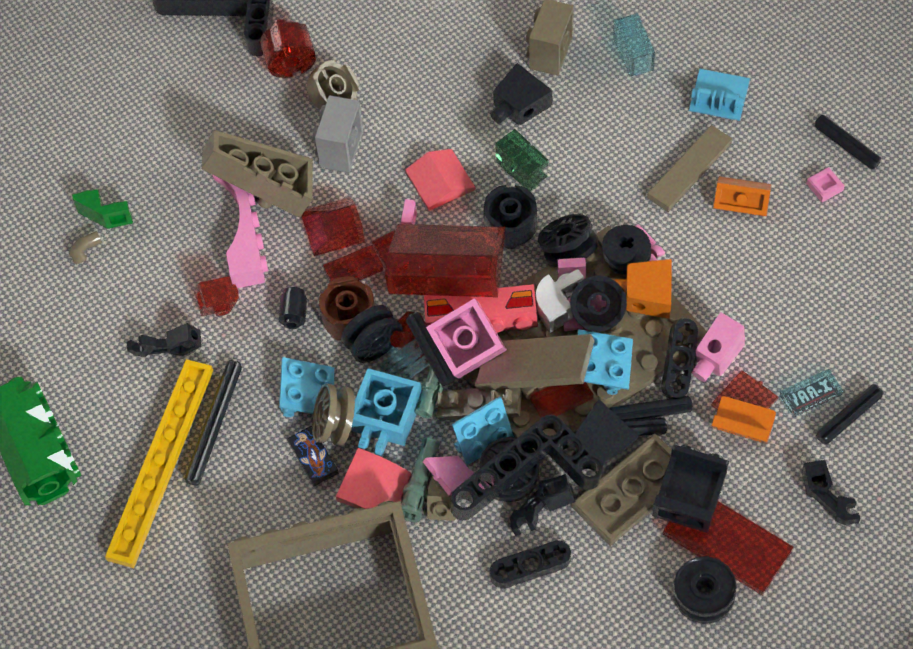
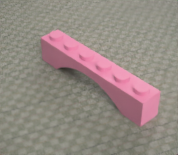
M213 175L214 180L224 186L239 206L238 230L233 243L226 252L233 288L265 283L264 272H268L266 256L260 257L259 250L264 249L261 233L256 234L255 228L260 227L257 211L252 212L251 206L256 205L254 195Z

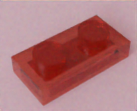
M373 245L323 265L329 282L347 276L357 278L360 281L384 271Z

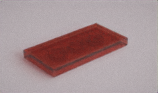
M719 501L708 533L669 522L663 530L664 536L698 557L708 556L721 560L729 566L737 581L762 596L794 549V546Z

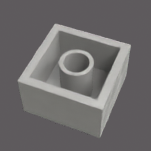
M329 95L326 105H322L320 110V124L315 126L313 130L312 140L316 142L315 156L319 158L321 168L350 173L364 131L360 102L358 100Z

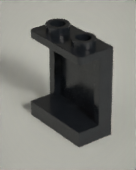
M673 445L659 494L656 495L653 504L652 516L708 533L727 475L729 461L715 453L705 454L698 452L688 445Z

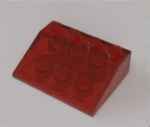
M398 224L387 255L385 280L388 293L498 298L505 227Z

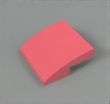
M358 448L337 492L336 500L355 508L364 509L377 507L378 504L385 501H401L404 494V486L409 483L412 473L383 457Z

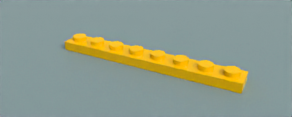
M185 360L105 555L107 561L130 568L135 567L212 376L213 368L211 365Z

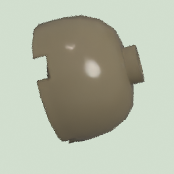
M329 60L323 62L311 72L307 81V93L310 101L319 110H321L322 105H326L329 95L357 100L356 91L359 90V83L355 73L346 64L342 66L336 63L337 60Z

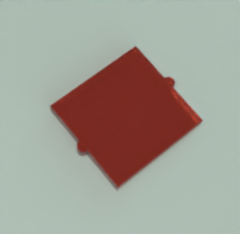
M741 370L711 403V406L718 410L721 397L726 396L770 409L778 400V396L763 386L762 381H756Z

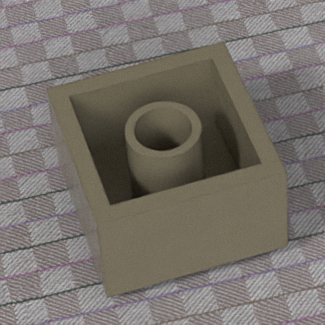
M544 0L541 8L537 7L535 11L534 27H529L526 35V42L529 43L526 58H529L530 69L559 76L573 39L574 5Z

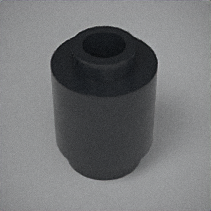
M288 287L283 290V294L280 296L278 321L285 328L297 329L306 322L307 297L303 289Z

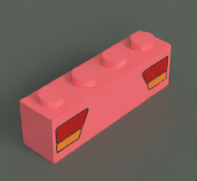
M534 284L424 295L425 322L427 326L475 298L480 303L497 333L504 330H527L538 327Z

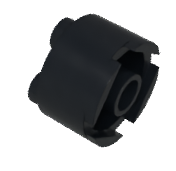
M502 185L493 189L485 198L484 227L492 241L507 249H515L534 236L537 230V204L534 195L525 187L519 185L506 187V185Z
M596 275L582 280L575 287L571 296L570 306L575 320L582 327L591 331L601 332L615 327L622 320L626 312L627 300L622 287L615 280L606 276ZM596 295L602 296V300L607 303L606 307H601L599 312L595 311L594 306H590V301L595 300Z

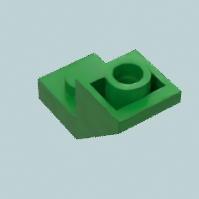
M98 189L72 194L77 212L107 229L133 224L132 214L127 201L113 202L103 206Z

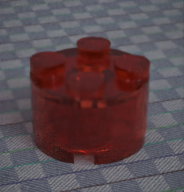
M283 19L274 21L271 25L272 27L266 30L259 40L265 64L270 74L278 78L293 77L292 73L301 71V74L310 70L316 62V55L307 25L298 22H286Z

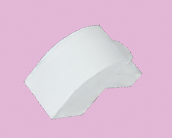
M578 269L561 275L556 282L548 274L537 286V313L539 319L550 333L573 319L568 298L572 296L575 287L584 280V276Z

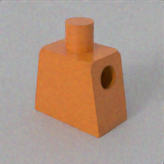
M672 259L630 263L627 265V279H613L622 287L626 295L627 311L670 318Z

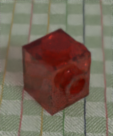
M230 276L199 282L194 290L201 317L212 314L216 316L227 315L239 299L237 286L232 284Z

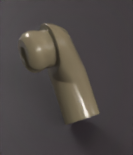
M95 231L76 240L69 251V257H72L74 264L77 265L86 261L87 257L84 251L102 243L98 232Z

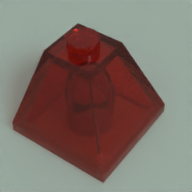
M351 197L306 209L301 215L313 256L365 242L363 226L356 205Z

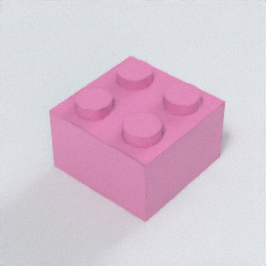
M475 298L426 327L451 372L458 379L507 350L480 303Z

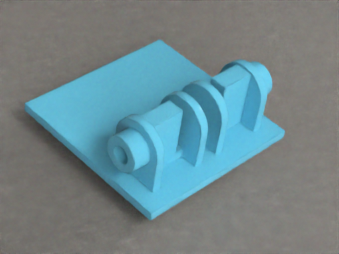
M699 69L696 85L692 91L689 111L740 121L750 78Z
M578 329L577 335L592 334L594 339L584 382L604 385V388L607 390L606 392L610 395H616L620 389L629 390L633 339Z
M282 357L279 408H281L283 416L293 417L297 411L313 414L315 402L322 385L325 383L334 385L335 367Z
M501 397L494 399L452 424L457 438L454 446L458 453H462L466 465L481 458L482 452L486 447L497 439L515 438Z

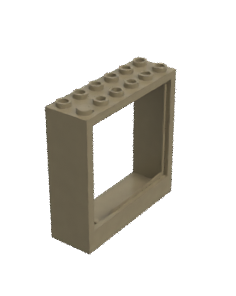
M385 501L378 504L377 507L369 509L357 508L351 510L348 514L340 516L328 515L321 518L320 521L312 523L300 522L288 529H271L264 532L263 535L251 538L243 536L235 539L234 542L227 543L249 649H260L244 569L393 533L420 639L382 649H438L400 501Z

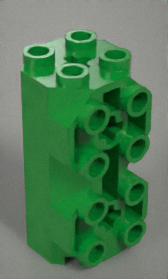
M14 377L8 383L1 385L0 454L24 505H31L30 501H36L38 505H46L65 496L69 492L68 484L72 482L74 486L77 478L82 475L38 382L32 383L24 381L23 377Z

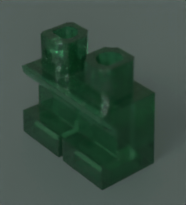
M516 129L495 143L496 162L530 192L536 189L540 182L548 177L542 171L548 166V159L533 145L531 146V143Z

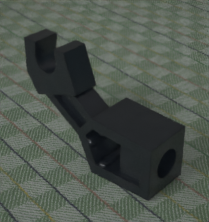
M186 323L166 331L167 338L165 339L140 335L138 336L139 343L133 340L127 341V352L141 357L161 353L184 356L202 347L201 330Z
M819 460L804 463L802 476L806 496L813 497L835 517V522L843 525L859 523L861 519L859 513L850 514L846 510L848 508H855L856 500L842 496L837 498L831 492L833 482L826 461ZM823 481L824 487L815 486L813 482Z
M564 474L540 481L538 490L518 510H513L510 523L515 536L521 535L520 527L527 523L531 531L536 530L538 513L543 508L551 512L576 502L573 487L567 475Z

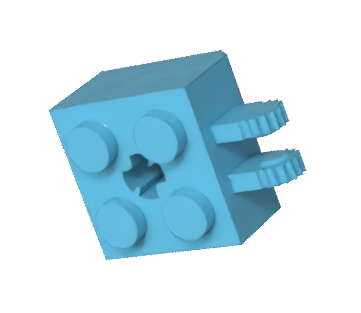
M367 368L355 399L354 418L351 428L352 432L361 434L358 448L366 450L371 437L378 439L375 445V454L382 456L388 442L405 446L416 417L415 409L422 392L420 382Z

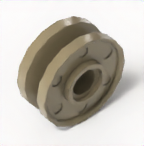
M325 383L322 385L315 402L312 421V433L316 442L325 443L330 436L331 442L334 445L342 446L345 444L354 418L355 396L352 388L342 386L337 392L333 384Z

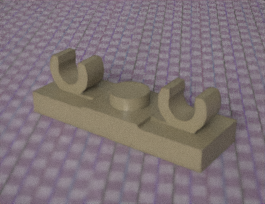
M520 388L442 391V393H438L437 418L440 421L460 420L498 397L502 398L508 417H520L522 391Z

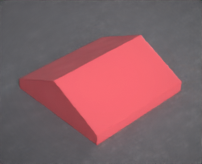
M452 149L427 152L405 169L407 176L428 211L476 190Z

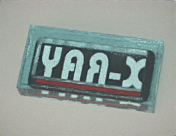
M827 369L781 390L779 396L794 418L841 396L843 389L830 369Z

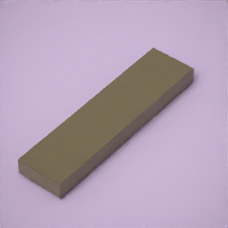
M711 125L648 192L647 198L669 212L732 144V138Z

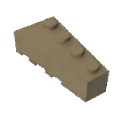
M217 130L213 131L202 148V170L299 218L313 200V158Z

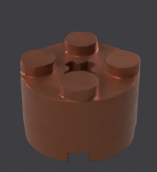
M349 276L332 280L319 296V307L323 325L335 340H341L343 330L355 316L375 306L374 295L370 286L358 281L357 278Z

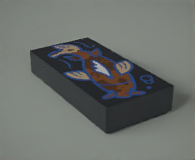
M311 425L288 437L287 441L313 486H316L337 475L339 472L324 445L314 440L313 427Z

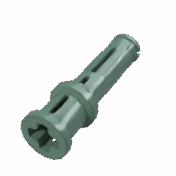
M427 437V439H422L410 483L404 486V498L401 506L406 521L418 522L422 518L421 508L424 500L427 499V484L431 475L423 461L425 458L436 457L440 443L434 438Z

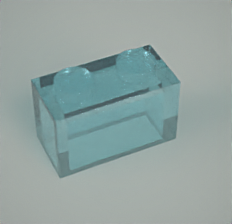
M639 14L615 19L613 39L629 77L654 71L655 50Z

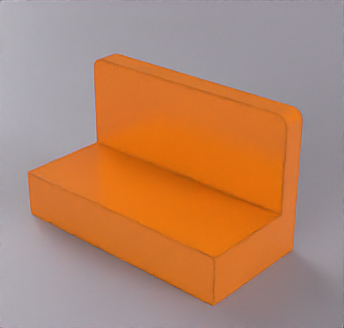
M719 176L713 208L767 216L771 184Z
M722 396L717 414L714 415L712 428L768 444L776 411Z

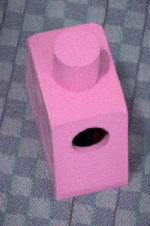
M720 312L696 349L698 364L692 371L693 376L702 382H706L711 373L721 376L745 346L744 326Z

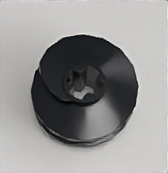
M619 225L610 229L603 237L602 254L606 263L609 264V268L614 273L627 276V265L630 263L650 261L651 243L649 237L642 229L633 225Z

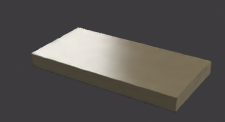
M592 334L502 341L507 350L481 365L475 385L481 391L583 384L594 344Z
M653 434L606 473L596 488L586 490L575 499L576 502L572 503L571 507L609 546L613 545L653 511V504L656 495L659 494L672 449L656 434Z

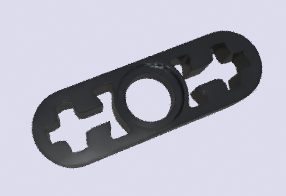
M688 318L676 321L670 328L661 382V390L667 398H681L689 391L698 327L693 320ZM685 325V330L689 331L690 335L684 337L683 345L676 346L675 344L682 342L683 333L679 332L678 329ZM676 351H681L686 356V363L683 367L677 366L673 361V355ZM671 370L674 372L683 371L684 375L677 376V384L681 386V389L674 393V388L670 387V383L676 380L677 373H671Z
M555 540L498 559L490 567V580L494 586L505 589L563 570L571 562V549L566 542ZM558 550L560 554H563V559L558 561L556 557H553V551ZM541 554H545V559H547V566H544V560ZM527 558H534L538 561L539 566L536 570L528 571L523 568V561ZM514 563H517L518 572L520 575H516V570H514ZM503 568L505 572H508V578L503 579L501 575H498L499 569Z

